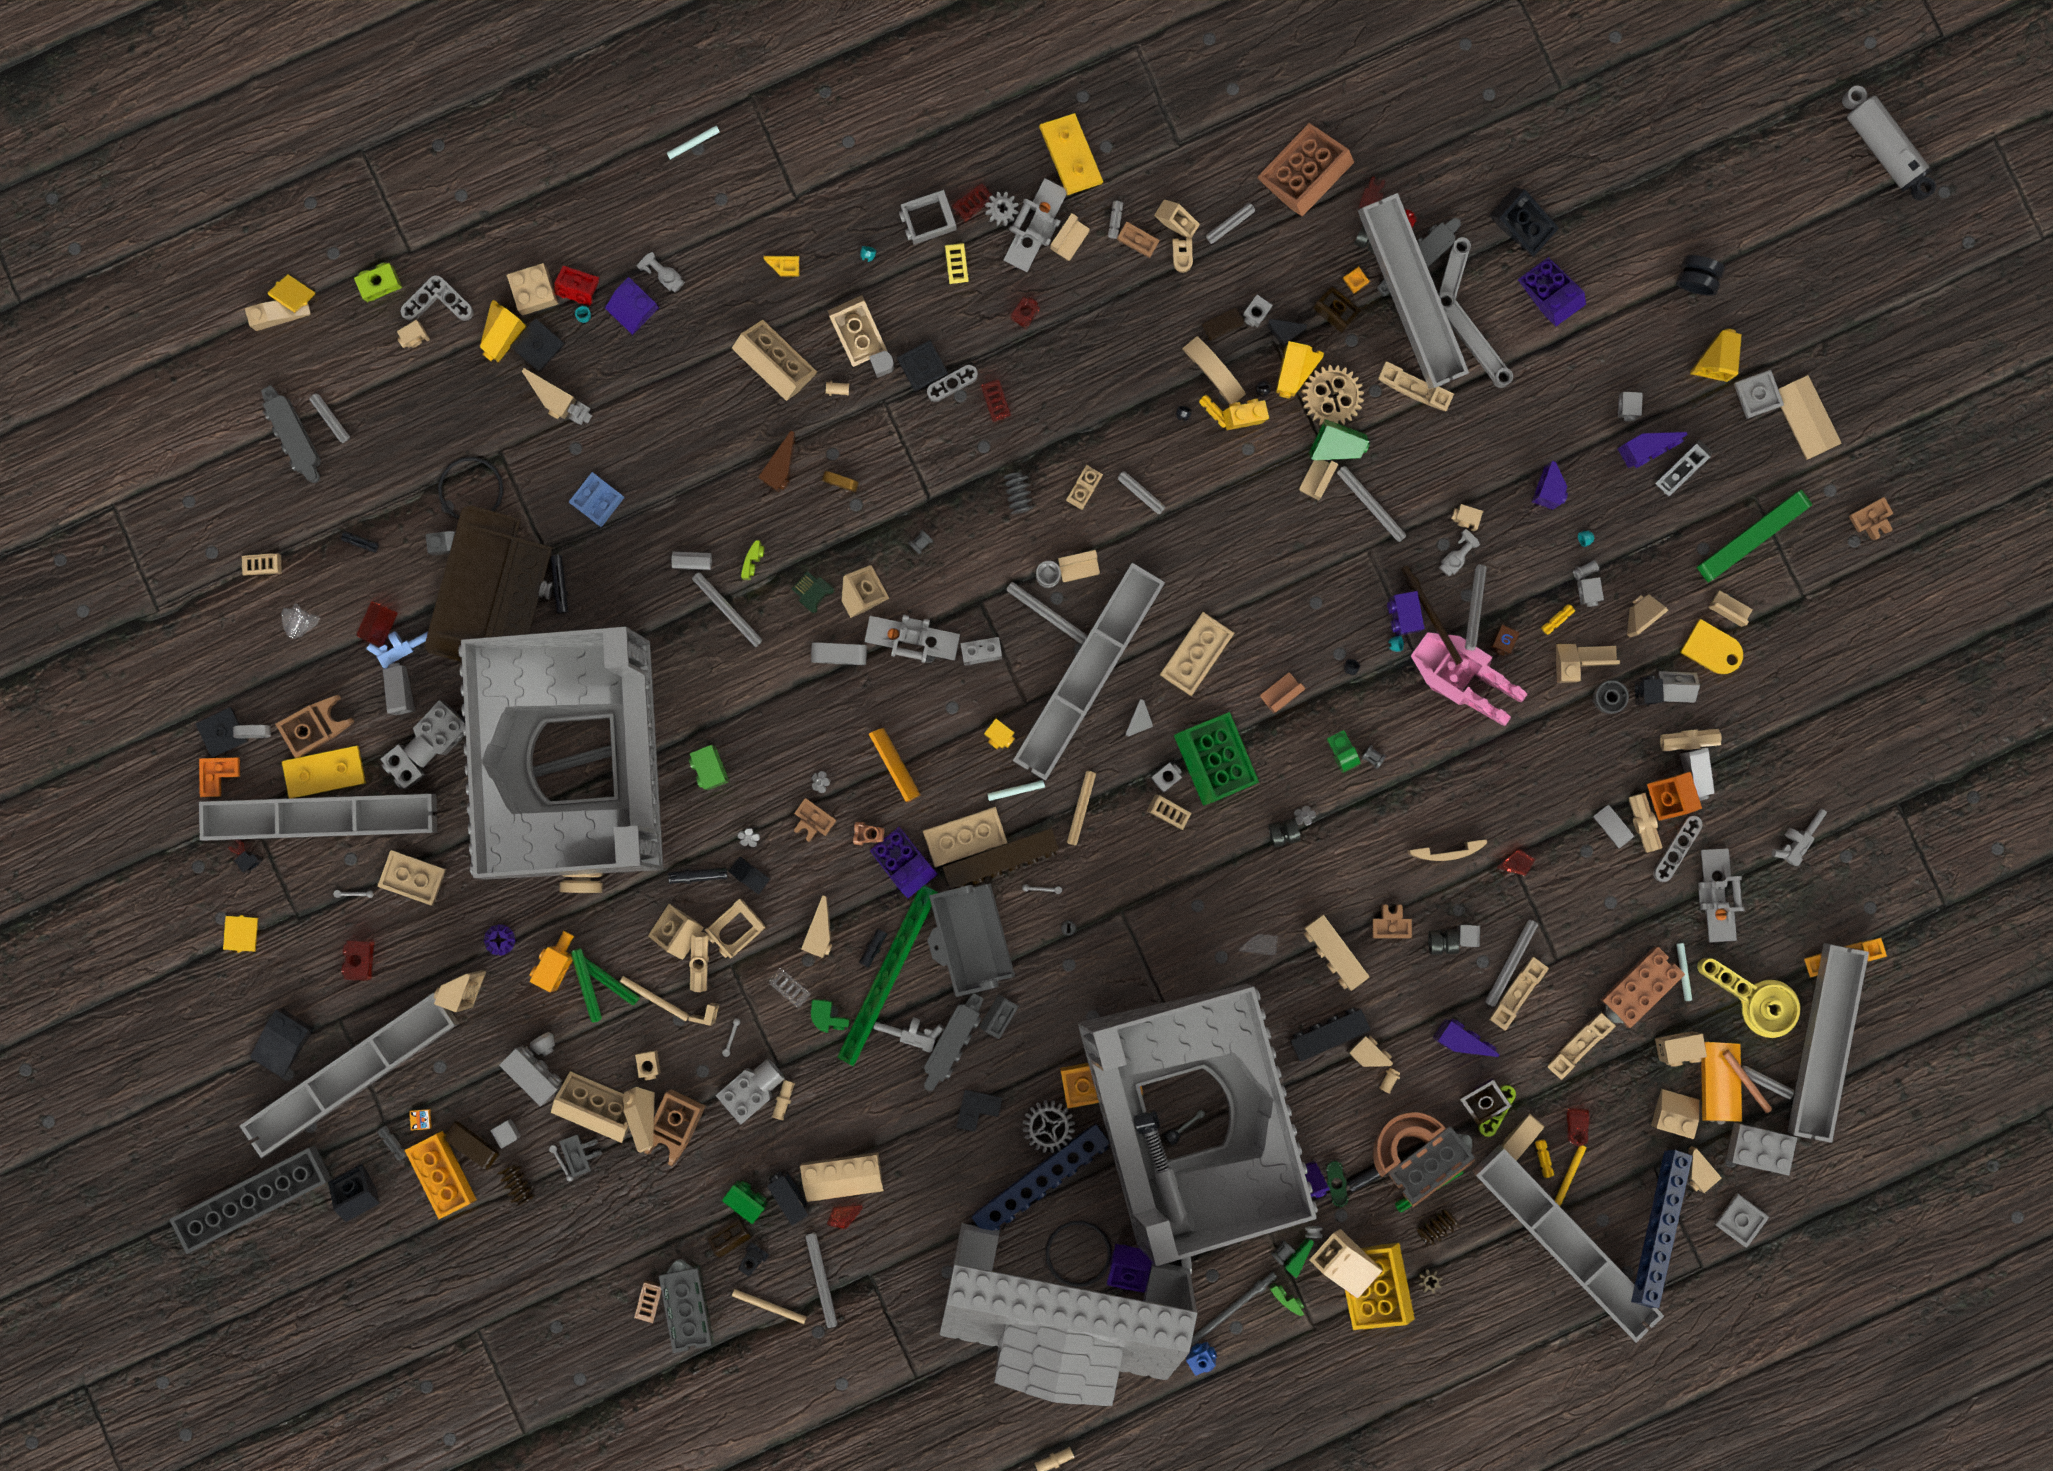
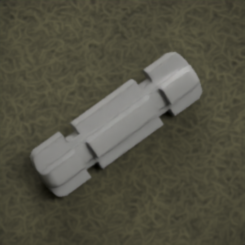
M1114 201L1112 206L1113 211L1111 212L1110 229L1108 232V237L1112 239H1117L1119 234L1118 229L1120 228L1121 211L1123 208V202Z

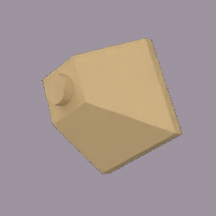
M872 565L843 577L842 603L850 618L864 613L889 599Z
M1649 594L1644 597L1642 595L1638 596L1632 601L1634 605L1629 610L1627 635L1629 638L1639 635L1665 614L1668 609Z

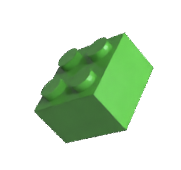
M710 745L690 753L689 763L691 768L697 771L698 776L696 780L699 787H702L704 790H711L730 782L716 746Z

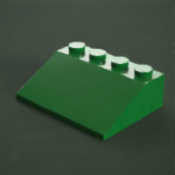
M1230 712L1174 735L1203 806L1259 783Z

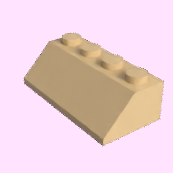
M764 320L741 333L732 347L786 401L796 395L817 373Z
M481 970L468 973L441 985L435 991L434 999L436 1000L434 1004L454 1012L473 1008L486 971Z
M571 1071L569 1072L554 1099L551 1113L621 1143L629 1130V1125L623 1111L624 1094Z
M878 1152L805 1162L800 1165L802 1184L807 1202L884 1191Z

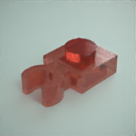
M1372 177L1369 183L1371 189L1365 188L1359 208H1364L1382 200L1383 194L1379 193V191L1384 187L1385 180H1382L1381 184L1376 186L1374 184L1375 177Z

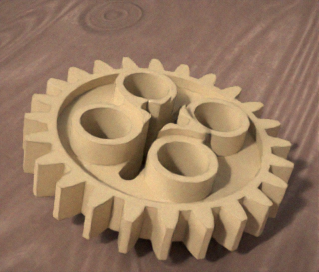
M1329 365L1328 371L1321 367V373L1316 370L1314 371L1315 378L1313 376L1308 377L1311 383L1305 382L1304 386L1308 389L1302 390V393L1307 396L1303 397L1302 401L1307 402L1303 408L1310 409L1307 415H1314L1312 421L1318 418L1320 419L1319 425H1321L1324 419H1327L1337 424L1340 422L1344 426L1345 419L1348 422L1352 421L1350 415L1354 417L1358 415L1355 410H1361L1362 407L1358 403H1363L1364 400L1359 398V396H1362L1364 392L1358 390L1362 387V384L1356 385L1359 378H1351L1353 372L1346 374V367L1339 371V365H1337L1335 370ZM1340 380L1343 383V387L1336 388L1333 382ZM1326 381H1329V383H1330V389H1329L1328 385L1326 384ZM1316 387H1323L1325 394H1317ZM1331 392L1333 395H1337V397L1335 398V403L1337 404V407L1340 409V412L1336 411L1334 399L1329 398ZM1347 398L1350 401V405L1343 406L1340 399ZM1323 405H1330L1332 407V412H1324L1322 408Z

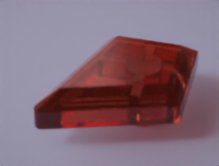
M1518 849L1497 866V869L1526 876L1536 859Z
M862 1205L833 1207L827 1225L846 1229L860 1213Z

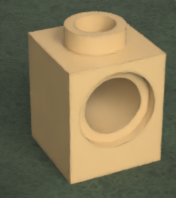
M657 1050L636 1054L639 1078L644 1077L645 1080L656 1079V1075L661 1073ZM645 1061H650L653 1064L651 1071H647L644 1068Z

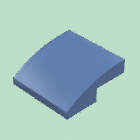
M592 472L570 499L569 503L602 527L625 497Z

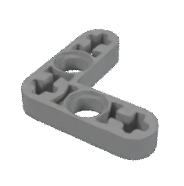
M432 276L401 307V315L411 322L417 320L438 298L463 321L471 319L474 311L440 276ZM435 281L438 283L440 282L441 287L439 289L434 288L435 286L433 283ZM427 288L432 290V292L434 293L433 296L429 291L426 290ZM450 293L455 294L456 297L453 303L446 302V296ZM421 294H427L429 297L428 301L424 304L419 302ZM414 301L417 305L421 307L420 309L415 307V305L413 304ZM460 304L464 309L468 307V314L460 315L462 312L456 306ZM408 308L413 309V316L407 315L408 312L406 310Z

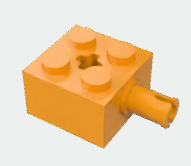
M563 931L556 946L547 947V949L542 950L539 956L541 960L539 965L534 966L529 975L532 977L531 983L548 992L558 990L573 961L571 954L566 951L574 938L572 934Z

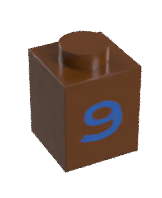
M1504 625L1499 626L1490 648L1494 649L1493 652L1500 656L1511 654L1520 632Z

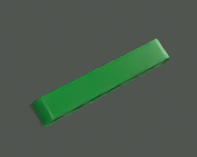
M1800 489L1696 567L1697 570L1709 583L1813 505L1803 490Z

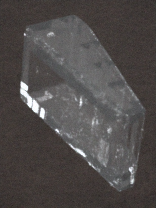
M782 968L769 980V984L798 1009L811 995L808 990ZM782 976H785L781 983L777 985L776 983L779 981V979ZM788 981H791L789 986L785 990H783L782 988L785 986V984ZM796 986V990L789 995L788 993ZM800 991H802L803 994L797 999V1001L794 1000L797 994Z

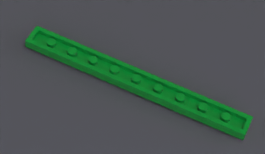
M925 885L918 890L837 1057L851 1066L855 1065L932 906L929 895L938 893Z

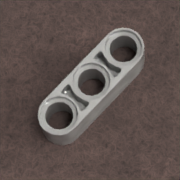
M812 643L811 645L812 663L866 665V645Z

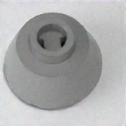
M547 1032L530 1042L529 1048L537 1055L542 1054L544 1057L552 1053L555 1046L553 1034Z

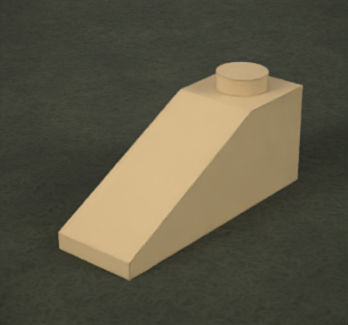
M278 301L265 302L245 308L249 325L256 331L311 315L308 302L306 306H302L296 313Z
M523 368V374L543 405L549 410L548 414L556 419L559 417L565 419L568 415V408L571 403H575L576 399Z
M822 895L801 950L821 958L825 954L829 955L832 944H830L828 896Z
M635 1087L624 1092L623 1111L637 1151L641 1153L653 1147L655 1092Z

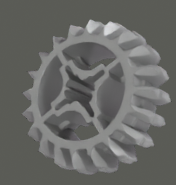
M1044 1100V1107H1041L1038 1102L1036 1103L1037 1110L1034 1107H1030L1031 1112H1033L1032 1115L1030 1113L1025 1114L1030 1119L1023 1120V1124L1029 1125V1127L1023 1128V1132H1029L1025 1139L1032 1137V1140L1029 1142L1030 1146L1036 1142L1035 1149L1039 1150L1040 1146H1043V1153H1046L1047 1147H1050V1152L1053 1153L1054 1146L1060 1151V1143L1064 1146L1068 1145L1065 1138L1072 1140L1068 1132L1074 1133L1075 1130L1069 1128V1126L1075 1125V1122L1068 1120L1073 1116L1072 1114L1065 1115L1068 1112L1067 1107L1062 1111L1060 1110L1062 1103L1054 1107V1100L1051 1101V1106H1048L1047 1100ZM1045 1111L1056 1112L1061 1117L1050 1119ZM1040 1114L1043 1121L1042 1125L1033 1131V1122ZM1044 1118H1046L1047 1122H1050V1124L1051 1122L1054 1124L1052 1126L1053 1135L1050 1131H1048V1129H1043L1044 1127H1046V1122ZM1065 1122L1064 1132L1058 1139L1055 1129ZM1048 1134L1052 1142L1042 1141L1037 1135Z

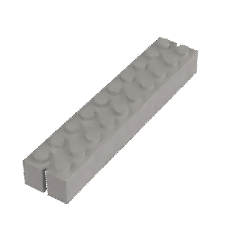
M1398 193L1357 210L1428 388H1436L1450 382V380L1468 374V368Z
M1828 943L1823 944L1787 1131L1794 1136L1813 1138L1831 1143L1833 1141L1869 955L1867 951Z

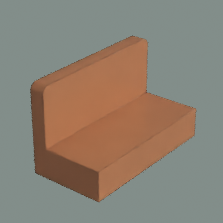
M1287 673L1263 692L1260 697L1274 714L1304 691L1305 688L1296 681L1291 673Z

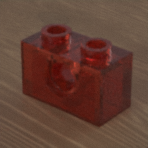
M347 940L343 947L345 963L342 965V975H344V979L372 980L375 941ZM355 955H358L361 958V963L359 965H356L354 963L353 959Z

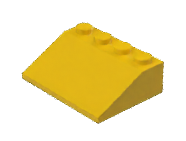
M1391 1243L1361 1248L1383 1271L1359 1298L1345 1290L1353 1330L1408 1325L1415 1317L1400 1244Z

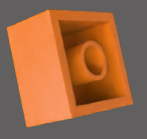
M1691 772L1663 778L1647 784L1658 821L1702 809Z

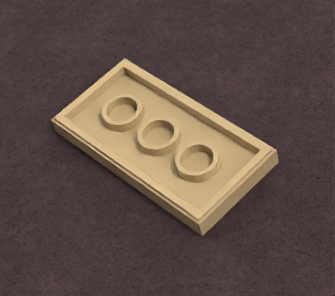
M1202 612L1160 676L1192 696L1234 635V632Z
M996 807L923 831L934 867L1007 844Z

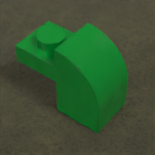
M1344 730L1326 739L1335 755L1333 757L1341 773H1345L1361 764L1359 756Z
M813 999L811 1018L819 1030L828 1033L830 1025L835 1030H845V1027H849L850 1018L831 1016L833 1001Z

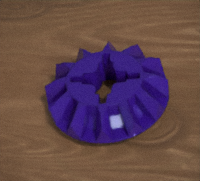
M495 925L490 927L485 933L484 943L486 949L491 954L505 955L514 947L515 936L509 927ZM498 932L501 938L507 939V941L501 942L500 949L498 943L492 941L498 937Z

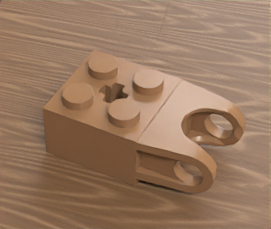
M335 695L309 705L275 724L295 758H299L330 741L355 722L353 718L340 722L332 719L330 711L337 701L341 699L340 695ZM303 726L308 729L306 736L300 733L303 731Z
M672 1089L667 1091L654 1117L653 1147L645 1150L644 1153L649 1155L658 1143H663L670 1151L668 1165L673 1166L691 1140L705 1105ZM678 1113L681 1116V1119L677 1120L678 1116L675 1114Z

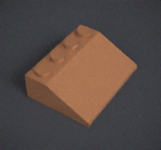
M1308 123L1257 178L1290 209L1303 217L1350 168L1354 160L1349 149Z

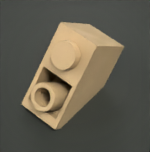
M1362 1035L1347 1051L1363 1067L1391 1066L1393 1064L1390 1061L1391 1055L1384 1049L1380 1051L1376 1047L1378 1043L1371 1036L1367 1038Z

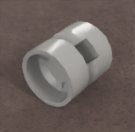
M1053 561L1042 562L1036 570L1037 582L1044 588H1051L1058 584L1061 577L1060 567Z

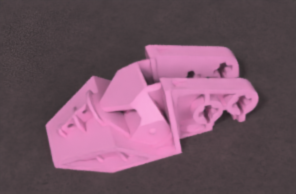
M1427 632L1411 657L1431 690L1451 699L1458 705L1466 704L1497 723L1506 726L1511 716L1502 709L1499 710L1492 706L1487 699L1474 693L1470 687L1466 688L1470 680L1475 675L1480 681L1489 684L1521 703L1528 694L1520 686L1511 684L1503 675L1490 668L1492 660L1490 655L1477 647L1474 651L1466 650V640L1462 637L1448 635L1463 660L1461 664L1456 665L1439 634Z

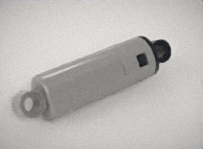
M1854 86L1847 91L1842 98V103L1847 109L1853 110L1847 115V119L1902 192L1911 187L1912 197L1919 201L1925 200L1935 192L1936 183L1932 178L1926 177L1932 169L1878 97L1874 95L1867 99V92L1861 86ZM1851 95L1857 96L1858 101L1853 100ZM1920 185L1926 188V192L1921 190Z

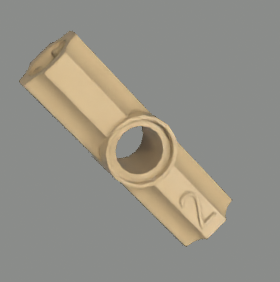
M1719 729L1681 731V733L1660 735V747L1662 751L1700 749V747L1721 745L1722 738Z
M1642 793L1629 797L1634 815V827L1637 833L1640 834L1645 853L1661 849L1662 844L1656 829L1658 828L1657 820L1654 813L1650 810L1646 794Z
M705 932L691 934L690 990L694 992L707 991L709 934ZM700 959L704 964L698 965L695 960Z

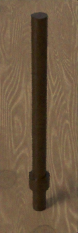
M1408 566L1403 567L1401 570L1407 579L1410 590L1418 592L1421 605L1456 665L1461 664L1463 660L1420 588L1419 580L1413 576Z

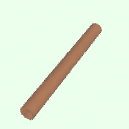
M1729 1050L1724 1051L1722 1055L1765 1113H1769L1772 1110L1771 1106Z

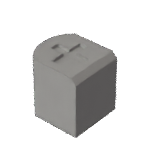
M887 351L869 356L877 378L893 372L894 362L892 356Z
M1457 924L1459 946L1480 947V926Z
M512 1119L491 1130L501 1149L521 1136Z

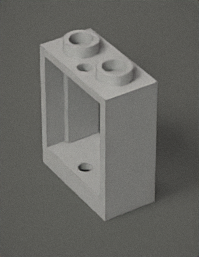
M944 190L901 204L902 211H899L902 222L906 221L908 228L905 229L908 240L912 239L913 245L957 230ZM939 202L947 226L916 236L908 212Z
M999 637L960 643L965 666L1002 659Z

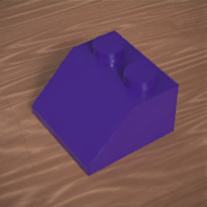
M628 277L615 290L605 309L633 335L659 307Z
M1551 461L1544 466L1532 499L1533 503L1552 510L1562 503L1564 504L1568 493H1566L1567 485L1556 462Z
M1115 1244L1107 1285L1144 1293L1151 1272L1152 1261L1139 1248Z

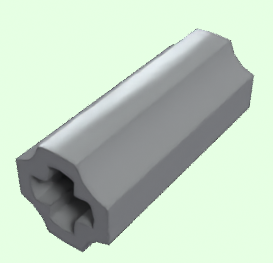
M673 552L671 559L672 568L711 570L712 554Z

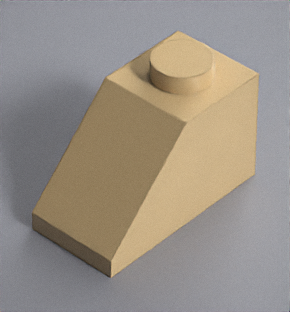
M1165 199L1154 215L1166 227L1185 238H1192L1200 225L1180 204Z
M1556 644L1557 683L1581 681L1580 658L1576 644Z
M1691 1146L1688 1150V1154L1692 1155L1688 1175L1691 1181L1688 1183L1696 1192L1699 1190L1705 1193L1721 1177L1697 1148Z

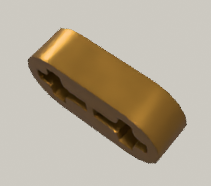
M828 471L824 472L822 481L853 492H856L859 484L855 480Z

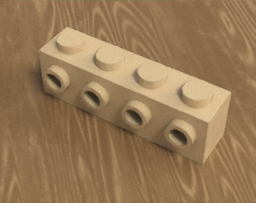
M1323 914L1303 927L1306 931L1303 933L1310 943L1312 941L1317 946L1315 951L1321 958H1326L1329 962L1326 964L1333 974L1337 973L1340 977L1338 982L1344 989L1348 988L1352 991L1369 978V975Z

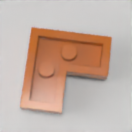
M240 758L199 759L200 797H221V777H240Z

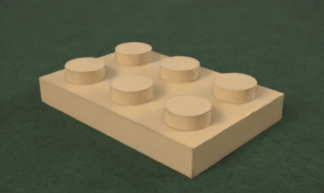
M390 850L377 887L433 906L446 869Z

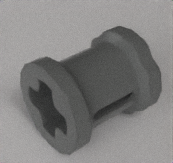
M921 529L920 534L913 541H909L908 544L920 555L922 553L921 550L929 543H933V540Z
M1370 744L1361 759H1366L1374 765V768L1378 769L1386 758V754L1379 753Z
M1283 1240L1282 1245L1270 1254L1283 1266L1284 1261L1291 1254H1295L1296 1251Z

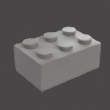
M528 1046L518 1047L499 1066L541 1107L559 1092L562 1080L555 1073L552 1075L547 1070L549 1068L547 1064L542 1060L538 1061L534 1057L535 1053Z
M1734 1122L1726 1160L1789 1176L1797 1137Z

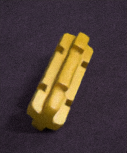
M1208 395L1203 396L1199 403L1206 407V411L1215 420L1219 421L1218 424L1222 428L1226 427L1223 411L1214 402H1211Z
M1570 604L1566 605L1562 611H1559L1549 620V623L1547 622L1541 627L1543 632L1548 635L1554 631V628H1557L1568 618L1567 616H1571L1575 612L1574 608Z
M1544 1139L1535 1141L1540 1165L1543 1168V1176L1545 1178L1554 1176L1549 1151L1546 1150V1141Z

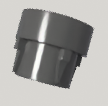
M1606 681L1597 686L1592 702L1601 712L1613 714L1622 711L1626 707L1629 694L1622 683ZM1609 692H1612L1615 695V700L1613 703L1607 700V694Z

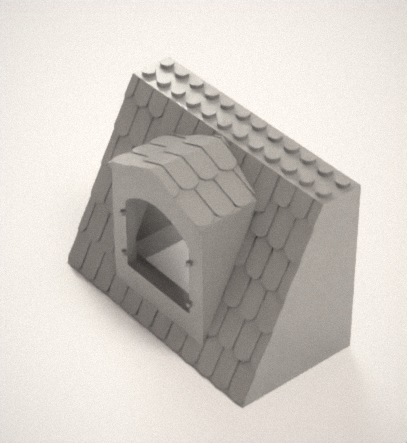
M627 627L461 640V645H459V655L462 657L460 675L463 677L461 695L464 696L462 714L465 716L463 734L466 736L464 753L467 756L465 773L468 775L466 793L469 795L467 813L470 815L471 822L468 824V832L471 835L472 841L469 844V852L473 863L470 864V872L473 878L503 879L663 870L650 641ZM610 718L614 797L551 802L541 791L533 773V751L542 729L547 723Z
M1243 984L1078 1022L1137 1246L1155 1266L1317 1219L1315 1214L1318 1212L1315 1201H1312L1310 1195L1313 1193L1312 1187L1305 1177L1307 1168L1300 1158V1155H1302L1301 1146L1295 1140L1297 1131L1289 1118L1292 1116L1291 1109L1288 1104L1286 1105L1284 1099L1287 1096L1286 1090L1280 1084L1281 1072L1274 1062L1276 1053L1273 1046L1270 1047L1268 1040L1271 1039L1270 1031L1264 1025L1263 1020L1266 1019L1265 1012L1259 1006L1258 1001L1261 998L1258 989H1255L1254 986ZM1203 1068L1218 1081L1226 1095L1229 1106V1125L1222 1145L1167 1161L1169 1163L1168 1166L1173 1167L1187 1212L1190 1213L1194 1222V1231L1173 1236L1169 1216L1154 1175L1157 1171L1155 1170L1156 1167H1154L1155 1164H1153L1154 1160H1152L1150 1148L1147 1147L1146 1138L1143 1134H1139L1136 1129L1134 1116L1146 1112L1140 1086Z
M961 1223L940 1335L948 1338H960L969 1342H979L989 1346L997 1345L998 1353L994 1383L1055 1403L1112 1406L1119 1371L1131 1372L1141 1376L1149 1375L1152 1378L1167 1380L1189 1354L1197 1317L1190 1269L1167 1263L1155 1266L1152 1262L1143 1301L993 1272L992 1268L999 1230L991 1231Z

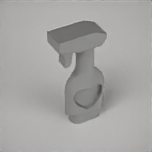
M653 252L648 253L636 265L640 271L644 270L651 274V270L648 268L651 265L658 272L660 282L669 291L673 290L676 293L685 283L682 280L683 277L673 268L663 267L658 263Z
M1467 529L1461 533L1462 537L1458 541L1459 544L1465 540L1467 543L1460 550L1450 552L1441 561L1442 564L1439 566L1448 577L1452 574L1455 575L1464 565L1465 555L1472 548L1480 545L1478 539Z

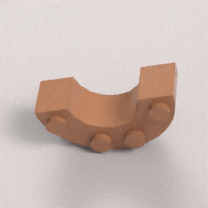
M1416 1112L1401 1114L1389 1121L1379 1132L1373 1148L1374 1164L1381 1178L1401 1163L1397 1155V1145L1400 1139L1416 1137L1427 1144L1446 1128L1435 1118Z

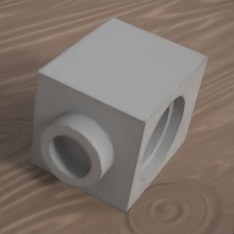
M1256 295L1242 316L1245 318V323L1251 327L1256 326L1258 328L1273 305L1259 295ZM1259 309L1261 316H1253L1251 310Z
M1622 392L1619 395L1618 418H1624V421H1635V419L1642 416V393Z
M1600 577L1577 582L1581 604H1587V607L1599 605L1598 602L1604 600Z
M1168 763L1151 778L1161 791L1165 792L1182 778L1179 775L1182 772L1176 764L1171 765ZM1165 771H1170L1173 774L1172 781H1164L1163 773Z

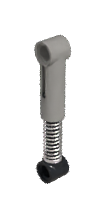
M1154 1110L1135 1115L1136 1129L1139 1134H1143L1146 1138L1147 1147L1150 1148L1149 1151H1151L1150 1154H1152L1151 1157L1154 1160L1153 1164H1155L1154 1167L1157 1170L1154 1175L1169 1216L1173 1236L1192 1232L1194 1231L1193 1219L1190 1213L1187 1212L1173 1167L1168 1166L1167 1156H1164L1166 1153H1164L1165 1150L1161 1146L1160 1136H1158L1157 1130L1160 1128L1158 1115Z

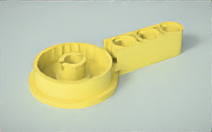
M1703 958L1698 962L1697 968L1702 975L1741 1000L1744 1021L1756 1034L1768 1038L1780 1037L1790 1032L1798 1022L1800 1016L1799 999L1793 989L1787 984L1777 980H1764L1751 984L1714 959ZM1707 962L1712 964V969L1709 972L1705 970ZM1726 972L1728 980L1723 983L1721 975ZM1740 983L1744 985L1742 993H1739L1737 990ZM1775 1004L1777 1010L1774 1014H1771L1768 1006Z

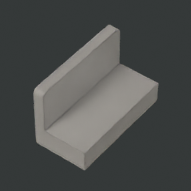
M1658 672L1657 678L1663 679L1664 701L1696 702L1700 687L1697 673Z

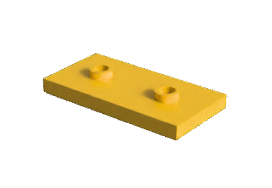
M1075 113L1040 124L1039 128L1067 195L1103 183Z
M359 746L282 761L289 799L366 784Z

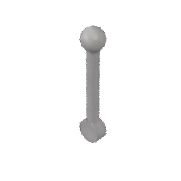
M1028 884L1022 886V890L1025 892L1029 890L1055 892L1056 894L1062 892V888L1059 886L1056 888L1033 887Z
M336 890L333 895L336 898L341 896H367L372 898L374 893L371 890L367 892H341Z
M735 1018L733 1020L734 1025L727 1043V1047L722 1052L724 1057H728L730 1055V1047L735 1035V1031L737 1026L740 1024V1019Z
M550 1146L549 1151L554 1153L566 1174V1180L572 1181L574 1178L560 1158L557 1146Z

